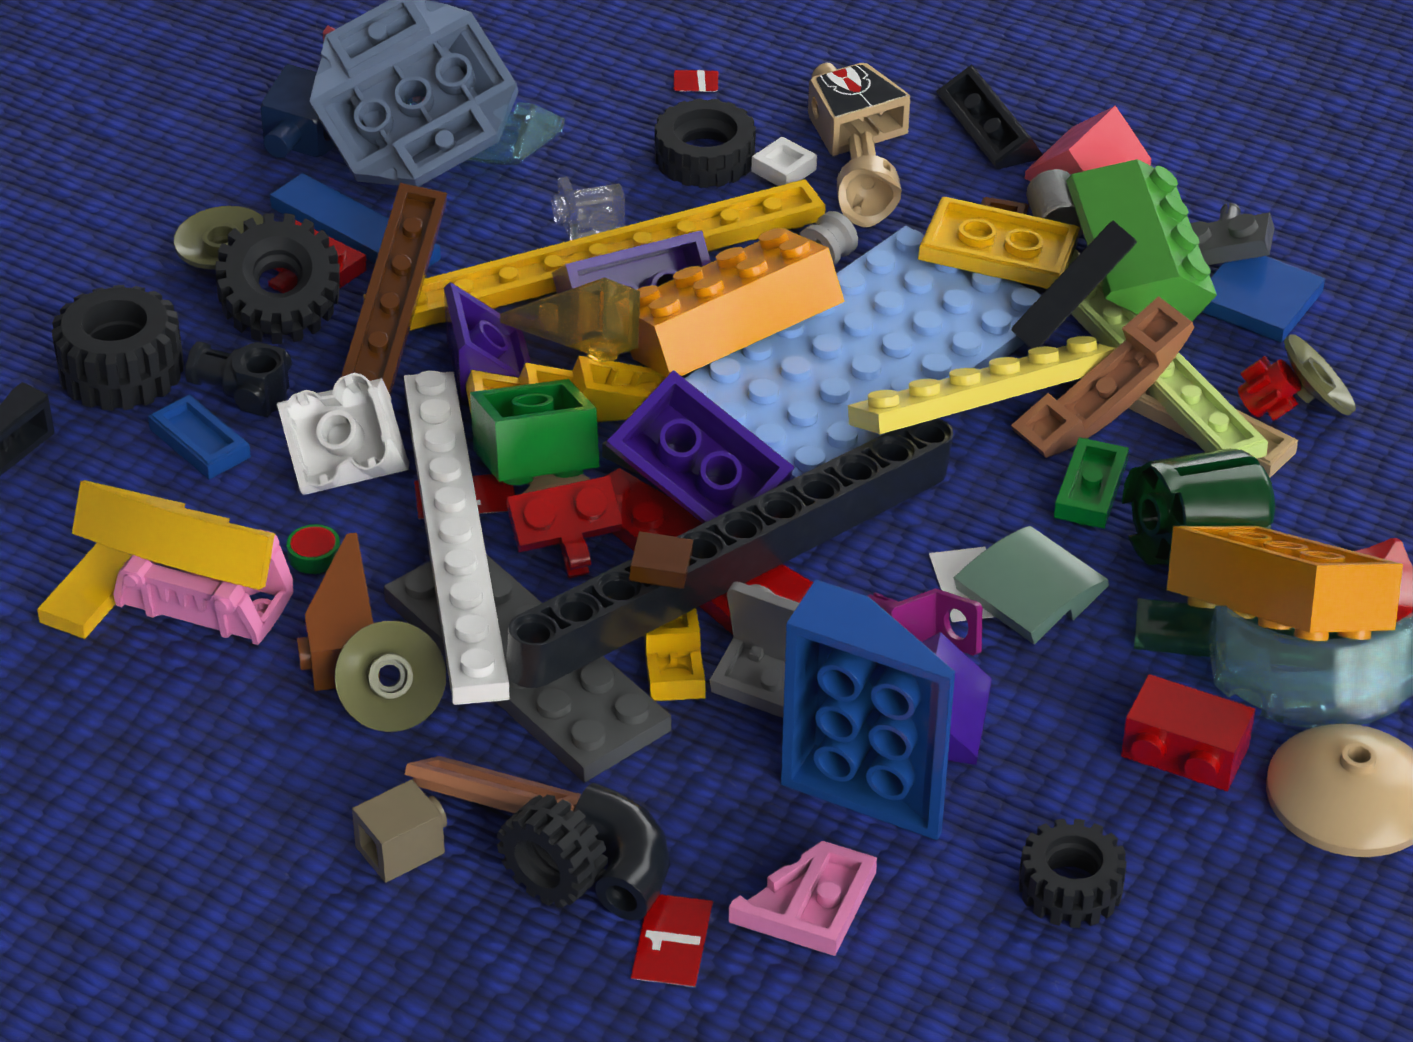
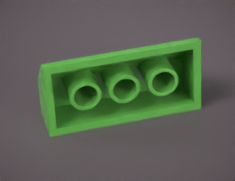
M1136 159L1074 173L1066 180L1087 245L1113 220L1137 241L1135 246L1100 282L1105 299L1139 314L1159 296L1193 322L1217 294L1209 275L1211 270L1203 259L1198 245L1200 242L1199 238L1190 224L1187 216L1189 211L1181 200L1177 189L1178 182L1174 175L1162 166L1154 168Z

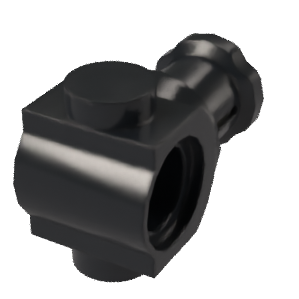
M197 341L188 354L185 377L186 381L191 384L201 385L202 383L222 387L227 397L234 398L240 411L268 418L271 412L278 410V402L288 399L287 390L290 387L288 371L292 366V360L286 349L260 342L251 343L242 348L235 349L232 353L212 349L210 344Z

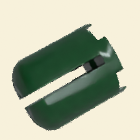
M1231 448L1147 462L1143 466L1134 467L1130 470L1125 480L1122 504H1132V517L1137 534L1128 535V538L1137 555L1148 565H1169L1173 526H1260L1271 529L1276 507L1272 482L1264 467L1250 453Z

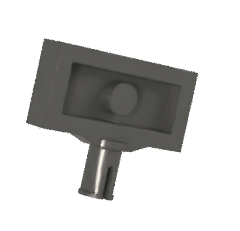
M1226 203L1220 209L1218 221L1191 223L1193 231L1199 238L1200 242L1198 245L1207 265L1270 255L1275 229L1270 212L1257 215L1241 214V209L1238 205L1229 203L1228 209Z

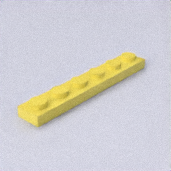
M1077 336L1069 338L1067 345L1059 348L1049 346L1032 348L1028 350V356L1000 357L989 361V367L954 369L949 372V378L942 380H914L909 383V389L898 392L894 390L873 391L868 394V400L848 405L849 425L877 434H883L1083 378L1116 348L1098 344L1097 339L1092 336Z

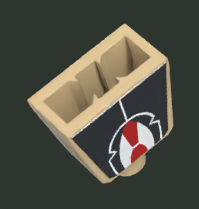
M823 63L814 70L812 79L809 81V118L832 156L850 151L848 139L853 133L861 137L864 131L871 133L874 144L908 134L910 95L867 63H858L837 69L831 63Z

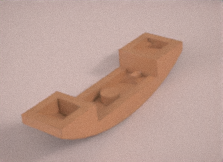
M1158 296L1122 328L1126 340L1058 400L1047 393L1011 425L1013 431L1045 458L1074 447L1079 437L1088 439L1127 410L1159 378L1187 341L1194 329L1193 322Z

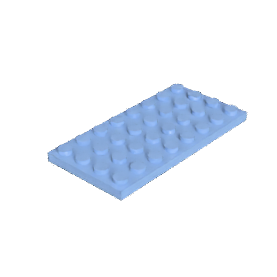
M904 226L836 273L845 302L698 368L684 379L795 467L790 478L792 480L883 435L849 425L848 405L868 400V394L873 391L894 390L898 392L909 389V383L914 380H942L949 378V372L954 369H982L989 367V361L992 359L1009 356L1024 344L1011 330L1013 325L1041 297V294L1015 281L918 260L919 247L924 235L917 230Z

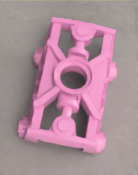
M275 535L266 587L260 590L205 577L181 569L174 570L156 565V562L132 555L119 570L113 593L116 606L122 608L124 605L145 610L146 616L152 618L165 615L219 630L221 637L229 638L233 634L251 639L252 644L259 645L274 626L293 594V578L281 546H279L278 537ZM263 592L275 597L272 601L265 598L252 601L250 595Z

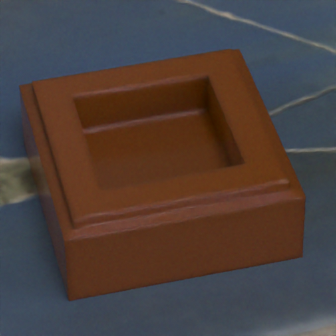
M639 531L631 562L629 580L684 589L692 555L693 540Z

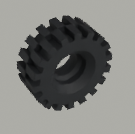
M274 213L263 214V223L256 225L253 217L244 221V233L241 234L234 228L228 234V245L222 243L218 250L219 261H216L215 270L218 301L222 302V312L228 320L233 317L234 328L241 333L247 327H250L251 339L262 342L264 334L272 335V344H283L282 335L291 334L293 342L303 340V329L308 328L312 334H315L321 329V317L329 321L334 314V304H338L340 274L338 253L334 245L329 247V236L323 230L314 235V223L307 219H304L301 226L296 225L295 215L284 213L283 222L274 221ZM284 268L295 273L298 281L296 287L288 292L271 293L261 288L259 278L267 270Z

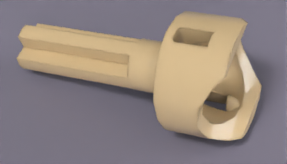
M864 131L861 137L853 133L848 139L851 160L842 167L837 177V194L844 216L855 225L872 227L884 220L896 208L901 199V185L895 167L888 160L876 156L873 135Z

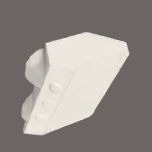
M351 373L339 378L333 390L320 393L304 390L293 394L289 400L277 403L299 489L303 495L408 470L410 462L405 453L392 407V398L382 378L369 381L362 374Z

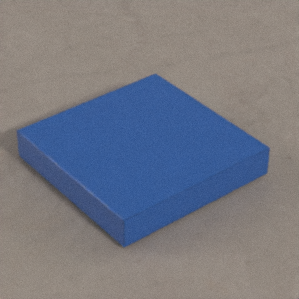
M1267 256L1225 262L1211 277L1217 296L1202 312L1282 343L1322 294L1325 278Z

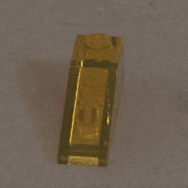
M604 277L500 314V323L586 353L587 357L593 361H614L618 358L619 354L639 348L640 291Z

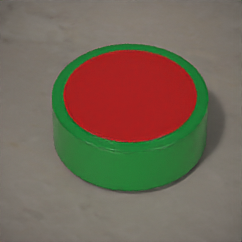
M319 524L306 525L296 529L287 539V553L290 565L297 571L307 574L326 572L340 547L338 534L332 528Z

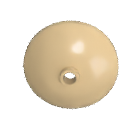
M1330 724L1300 732L1289 738L1277 749L1268 768L1266 778L1267 797L1278 819L1297 837L1322 850L1353 857L1383 856L1401 851L1413 845V749L1388 733L1371 727L1355 724Z

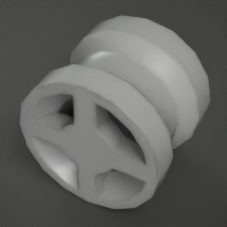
M829 211L818 218L816 225L812 224L806 227L799 234L829 247L834 266L838 264L841 257L851 254L858 246V235L852 222L846 216L836 211Z

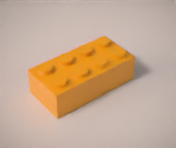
M776 228L762 233L758 237V242L745 248L733 247L718 253L716 261L705 266H691L681 269L673 275V280L658 287L650 285L633 291L629 295V300L615 305L632 358L665 377L673 370L683 376L845 302L829 247L785 228Z
M1173 526L1167 590L1188 596L1187 604L1200 608H1220L1222 606V615L1239 619H1254L1258 617V626L1276 630L1295 628L1294 636L1300 639L1327 641L1329 632H1337V635L1340 637L1368 640L1371 639L1372 631L1395 630L1403 564L1260 526Z

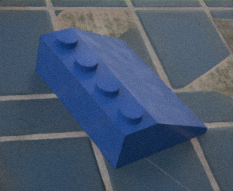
M815 579L786 623L781 785L938 840L942 833L955 671L870 597Z

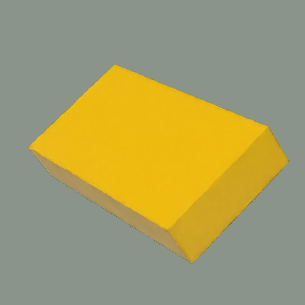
M96 543L37 609L39 623L86 639L115 606L113 593L117 575L124 563L132 555Z

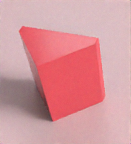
M1115 105L1068 130L1025 171L1024 179L1031 181L1038 174L1047 170L1060 169L1067 171L1069 174H1074L1136 159L1151 165V157Z

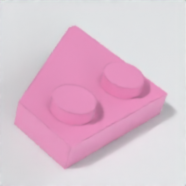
M821 841L804 852L798 862L783 866L768 876L767 887L750 899L746 900L740 895L732 900L729 906V923L836 956L876 874L877 857Z

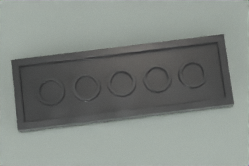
M486 554L506 663L508 626L511 620L517 615L542 604V602ZM431 561L385 585V602L409 624L418 627L428 634L445 656ZM604 656L539 688L518 686L508 678L509 700L495 701L584 783L671 731V715Z

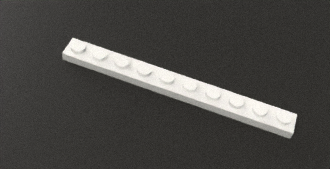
M424 371L415 375H404L405 399L453 705L509 700L507 668L454 372Z

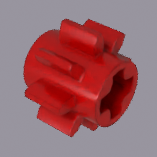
M1263 356L1240 372L1246 382L1238 386V394L1245 407L1255 417L1260 418L1268 412L1271 419L1275 421L1298 405L1293 395L1301 390V384L1293 369L1284 360L1279 359L1270 364L1267 357Z

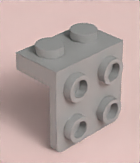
M733 582L727 592L733 639L710 678L711 692L783 718L786 623L799 603L778 596L770 589L761 585Z

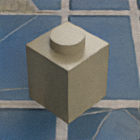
M412 779L352 808L355 846L385 883L445 853L443 828L447 826L445 811L434 796L427 797Z

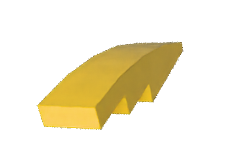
M578 356L573 370L525 363L519 378L471 370L465 386L471 413L470 392L569 379L596 407L597 422L627 420L666 377L649 367Z
M86 480L80 481L72 534L112 549L166 566L257 590L266 587L275 533L229 523L230 518L185 508V503Z

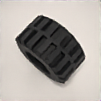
M113 285V288L107 289L100 287L92 289V293H82L74 297V302L66 303L60 309V315L54 317L52 337L60 384L63 389L67 390L68 396L73 400H82V405L90 408L101 406V410L112 411L114 408H123V410L134 409L136 405L143 404L146 406L155 402L154 398L166 396L171 392L170 386H175L179 383L181 379L180 373L184 372V360L177 312L174 311V305L169 300H163L160 293L156 291L145 292V288L139 286L125 288L124 285Z

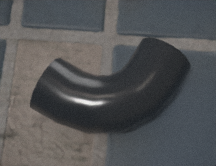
M596 783L589 784L581 794L574 812L580 810L586 815L585 823L588 826L592 824L599 832L595 836L596 839L604 842L606 851L612 858L610 864L597 881L595 887L597 897L605 908L618 917L627 920H640L646 916L658 898L670 866L665 833L650 812L640 804L609 788Z

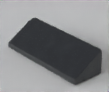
M972 64L936 91L997 170L1035 161L1043 155L1033 139Z
M1114 220L1110 222L1013 325L1011 329L1013 333L1029 349L1040 347L1137 243L1135 238Z

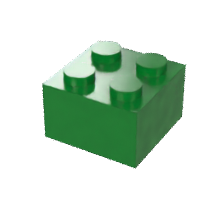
M569 379L470 392L474 451L498 481H503L509 485H523L532 482L535 476L553 474L556 477L569 478L583 474L584 469L600 467L596 407Z

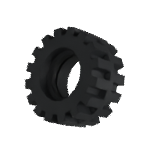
M548 794L544 798L541 795L535 796L501 826L502 828L497 834V838L501 840L497 844L498 853L505 855V858L502 860L505 868L512 869L514 872L513 880L518 885L523 883L527 887L526 893L533 898L539 895L541 903L550 906L554 902L556 907H564L567 904L571 905L601 877L605 871L604 867L608 864V857L602 854L606 847L603 841L596 839L595 836L599 832L593 824L588 826L585 823L586 815L580 810L572 811L571 803L562 799L557 803L555 796Z
M1065 818L1057 819L1054 822L1053 828L1044 823L1038 827L1037 835L1031 832L1026 838L1020 862L1019 892H1023L1022 900L1027 907L1034 905L1033 914L1039 918H1043L1046 914L1051 916L1050 923L1060 926L1062 920L1069 921L1070 928H1080L1081 921L1086 920L1092 926L1099 923L1100 915L1108 918L1114 913L1115 906H1119L1122 899L1127 863L1125 861L1126 853L1123 846H1117L1118 838L1112 832L1105 836L1103 835V826L1094 823L1091 828L1085 827V820L1076 818L1074 819V825H1067ZM1077 867L1093 876L1084 879H1070L1060 876L1053 869Z

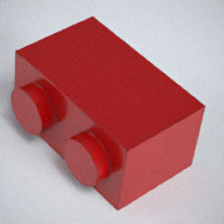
M1149 674L1126 717L1121 757L1228 792L1249 748L1256 708Z

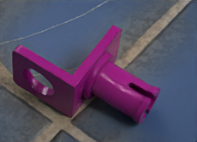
M936 588L902 601L884 597L879 593L867 595L921 642L941 632L964 653L976 655L982 651L983 608L981 603ZM952 609L961 611L966 617L968 633L965 638L956 635L951 628L949 617Z

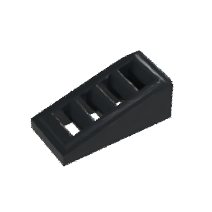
M23 382L18 384L0 405V476L55 434L48 394Z

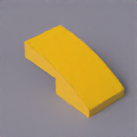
M695 608L644 635L650 697L654 701L706 698L700 627L697 609Z

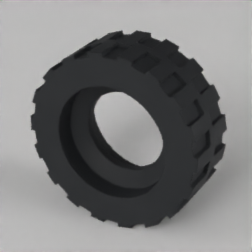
M700 98L688 102H679L678 105L665 109V113L663 115L660 114L657 118V124H655V163L659 165V170L662 174L665 173L669 179L674 182H681L682 185L708 188V186L720 187L730 182L734 183L740 180V177L743 175L746 176L752 166L756 139L754 120L752 116L749 117L747 115V111L743 108H738L733 103L722 102L719 99L702 100ZM696 139H713L724 142V144L712 147H699L687 144L686 142Z

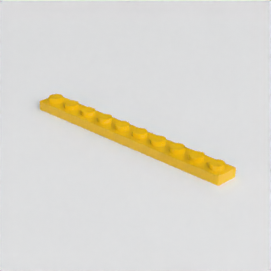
M803 179L425 278L410 330L446 322L444 287L450 282L490 308L496 309L500 306L557 292L552 272L568 263L700 230L703 231L708 251H715L729 245L756 240L762 233L772 229L785 228L789 230L816 223L818 218L825 214V204L807 180Z

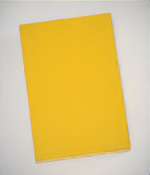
M942 197L920 244L918 260L1048 289L1068 268L1078 243L1081 227L954 198Z

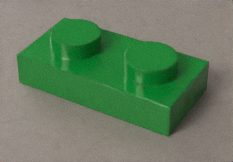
M1079 437L1055 502L1054 518L1105 529L1127 465L1129 448Z

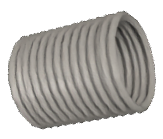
M1060 169L1047 170L1031 180L1027 187L1026 196L1033 216L1081 227L1066 182L1071 174ZM1082 227L1080 228L1079 237L1084 234Z

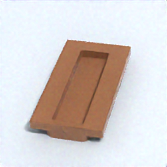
M442 756L407 763L404 774L413 777V781L420 788L511 813H516L535 796L541 795L544 798L547 794L555 796L557 803L562 799L571 803V810L574 811L581 794Z

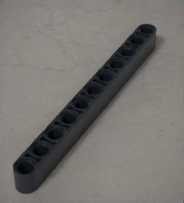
M937 418L887 432L677 536L693 540L692 555L684 589L629 580L632 559L517 615L508 626L506 655L508 678L518 686L526 688H539L548 685L725 594L733 582L746 583L939 484L945 479L954 434L952 427L947 422Z

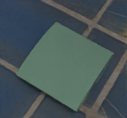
M1032 526L1017 530L996 542L953 577L958 591L969 599L981 603L983 609L1034 645L1064 615L1074 621L1109 586V581L1106 577Z

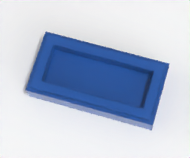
M190 394L148 416L150 430L209 480L251 457L249 443Z

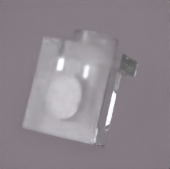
M568 176L558 178V195L551 198L552 212L556 224L563 223L570 240L625 226V194L620 183L574 191Z

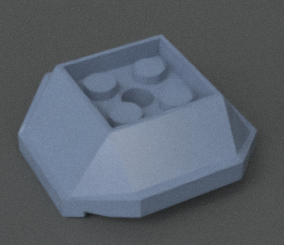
M388 0L325 35L321 51L322 58L315 76L310 104L357 182L397 186L400 183L419 187L498 143L519 91L517 83L472 12L430 0ZM412 97H425V99L419 104H406L407 101Z

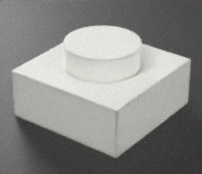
M780 137L752 156L751 172L777 186L800 181L817 170V155L784 137Z

